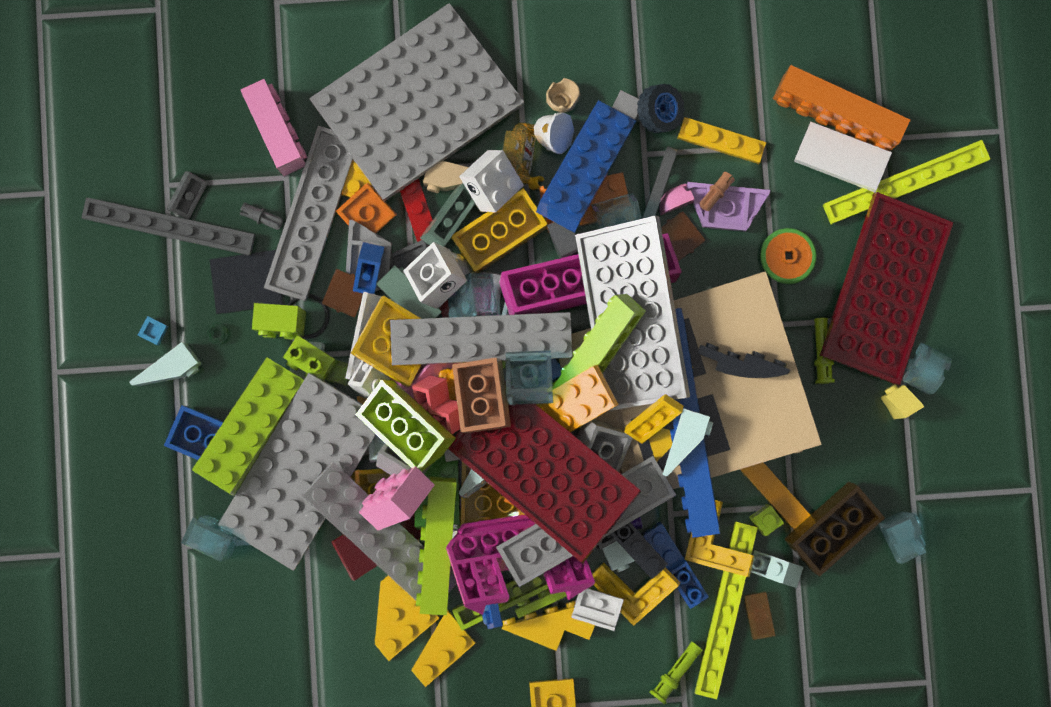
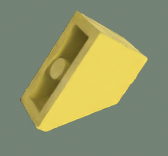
M894 384L884 390L886 394L881 396L893 419L906 418L924 407L905 385L897 387Z

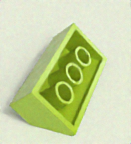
M381 380L356 413V416L411 468L416 466L421 472L443 456L456 439L395 381Z

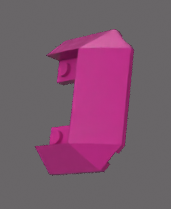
M526 515L465 523L460 526L457 534L450 540L446 550L464 607L483 615L486 605L508 602L509 594L501 571L509 569L496 547L535 525ZM574 556L543 573L550 593L566 592L568 600L595 584L587 560L581 563Z

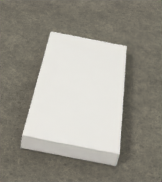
M810 122L794 162L875 193L892 152Z

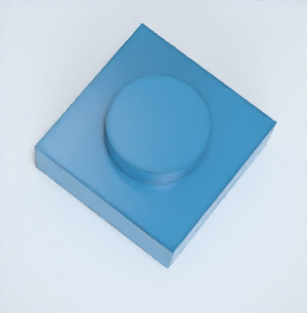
M147 316L138 336L159 346L169 326Z

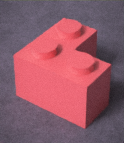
M430 375L412 386L414 400L447 431L453 434L460 430L457 401L449 398L446 379Z

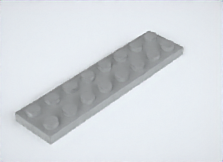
M321 126L317 127L264 286L267 290L305 302L307 301L353 160L331 129Z
M570 312L390 320L393 366L465 363L490 358H499L502 361L572 358Z
M654 456L621 474L642 492L607 535L676 495ZM537 524L496 547L518 587L573 556Z
M331 462L301 496L416 601V595L421 593L422 585L417 584L418 571H423V563L419 562L420 549H424V546L399 523L381 530H377L359 513L364 506L362 502L369 495L334 462ZM451 571L448 593L457 584L455 575Z

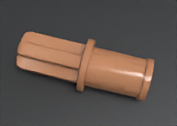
M723 172L718 181L709 187L710 191L700 202L702 209L710 211L716 202L724 197L725 191L735 181L734 177L729 179L732 176L731 174Z

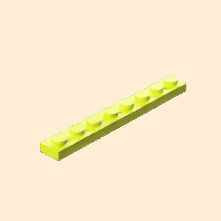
M980 140L881 180L876 192L896 199L991 159L983 141ZM862 188L824 203L823 207L830 224L868 210L874 192Z
M735 522L729 549L752 554L758 527ZM723 571L695 694L713 699L718 698L746 579L745 576Z

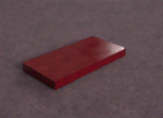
M415 513L410 519L399 522L416 540L421 538V530H417L415 527ZM344 534L332 541L351 580H357L377 566Z

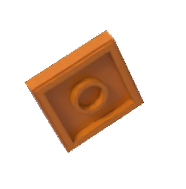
M368 182L336 210L348 225L349 220H355L375 233L397 215Z

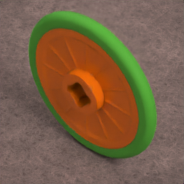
M784 228L773 232L766 238L761 248L760 258L763 269L772 279L784 284H794L804 280L811 274L816 264L817 254L812 240L805 233L797 229ZM790 252L792 259H785V253Z

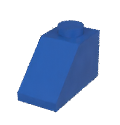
M363 242L356 269L354 292L375 294L384 253L383 246Z

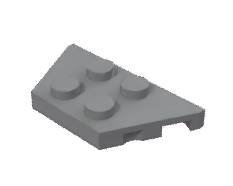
M349 220L346 273H354L356 275L358 258L363 242L383 246L384 253L378 283L390 271L392 243L355 220ZM377 285L375 292L381 290Z

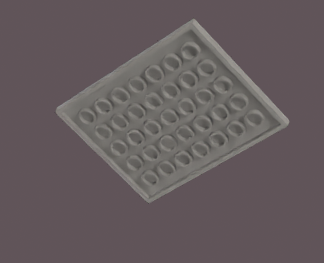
M450 3L309 98L384 202L424 175L436 164L450 157L524 105L523 99Z

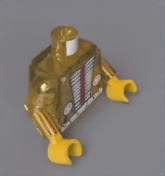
M521 122L512 131H506L503 151L522 183L528 184L531 190H536L541 187L538 182L544 181V178L542 176L530 177L536 140L534 135L535 124Z

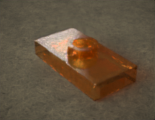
M760 592L745 595L744 599L752 639L756 640L775 636L767 593Z

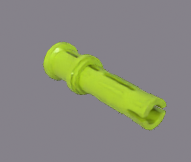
M828 318L814 319L817 359L814 362L817 370L815 384L835 383V379L832 377L834 361L819 356L828 331Z
M691 641L667 675L661 676L662 680L654 690L651 689L650 693L663 704H666L668 696L674 689L678 688V682L703 650Z

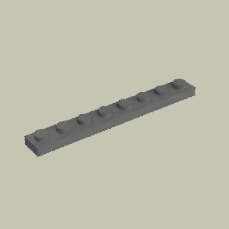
M87 197L81 217L88 221L251 256L256 236L247 232Z

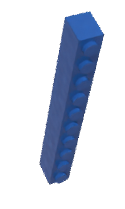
M676 308L690 397L676 399V401L682 404L683 408L700 413L682 308ZM681 414L673 419L674 429H670L672 443ZM703 439L679 464L682 473L678 474L680 488L684 487L685 496L681 497L683 510H688L689 519H685L687 533L692 532V538L720 534L706 445Z

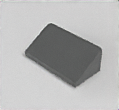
M186 171L167 206V210L189 220L208 182Z

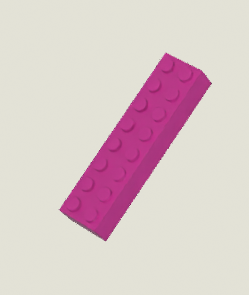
M668 233L662 234L670 282L674 283L679 278L681 269ZM579 254L501 273L499 284L509 315L545 314L587 304Z

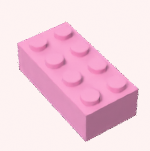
M265 79L241 89L242 95L276 168L283 176L303 168L306 163L305 159H307L306 152L301 144L295 141L299 139L291 123H287L290 118L282 104H278L281 99L272 83L268 85Z

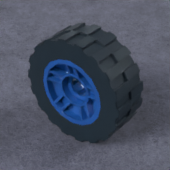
M670 84L649 86L639 96L640 98L637 102L638 118L642 125L650 132L661 133L675 130L684 118L685 108L682 95L677 91L678 89Z

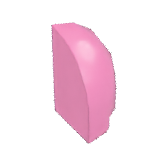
M686 183L665 192L660 200V215L693 203L695 199L691 190H687Z

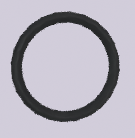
M309 294L308 298L314 299L322 305L325 312V321L317 332L300 336L303 339H312L319 336L329 323L328 307L322 304L323 300L320 297ZM293 298L288 305L293 306L299 299Z

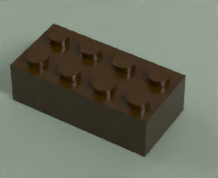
M848 481L784 540L806 566L820 577L884 520L885 517L858 485Z

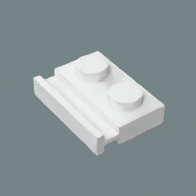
M588 588L578 594L571 618L614 631L623 599Z

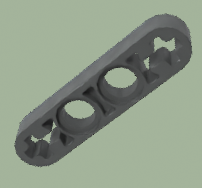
M667 146L642 219L656 215L678 149Z

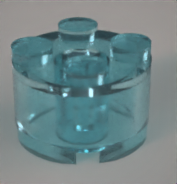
M921 343L916 350L914 359L910 358L905 368L907 372L903 377V381L925 394H934L945 379L943 376L944 370L949 371L952 359L944 353Z

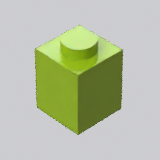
M767 504L749 517L764 536L769 535L784 524L772 506Z

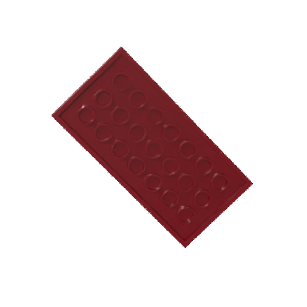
M879 192L873 193L819 356L900 385L953 222Z
M505 380L511 427L473 433H462L460 430L448 450L576 559L584 563L642 491Z

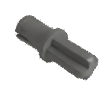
M246 202L241 207L240 215L256 221L259 225L262 223L279 230L283 224L282 218L266 212L265 208L260 209Z

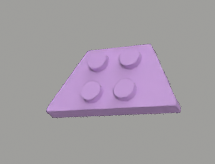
M687 182L688 191L691 190L695 199L693 205L703 228L746 232L770 194V190L729 186L724 193V197L720 198L710 211H705L700 207V202L710 191L709 187L713 184Z

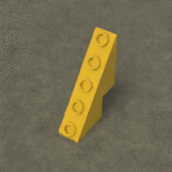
M576 600L566 603L564 608L558 609L557 606L546 608L545 613L537 615L536 612H531L525 615L524 619L515 620V617L502 621L503 630L557 651L564 630L589 640L595 625L571 618Z

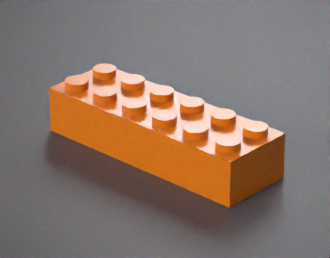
M790 65L782 77L773 97L777 101L776 103L782 107H791L799 115L805 117L809 115L815 118V121L821 125L833 126L839 133H848L854 136L855 139L870 143L889 152L901 142L910 122V119L792 65Z

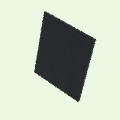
M276 250L251 253V256L236 255L209 259L216 314L254 309V303L283 305L280 293L264 288Z

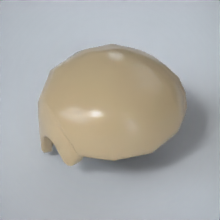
M563 78L558 83L553 82L546 93L547 104L552 110L563 113L571 111L576 106L580 97L578 85L567 78Z

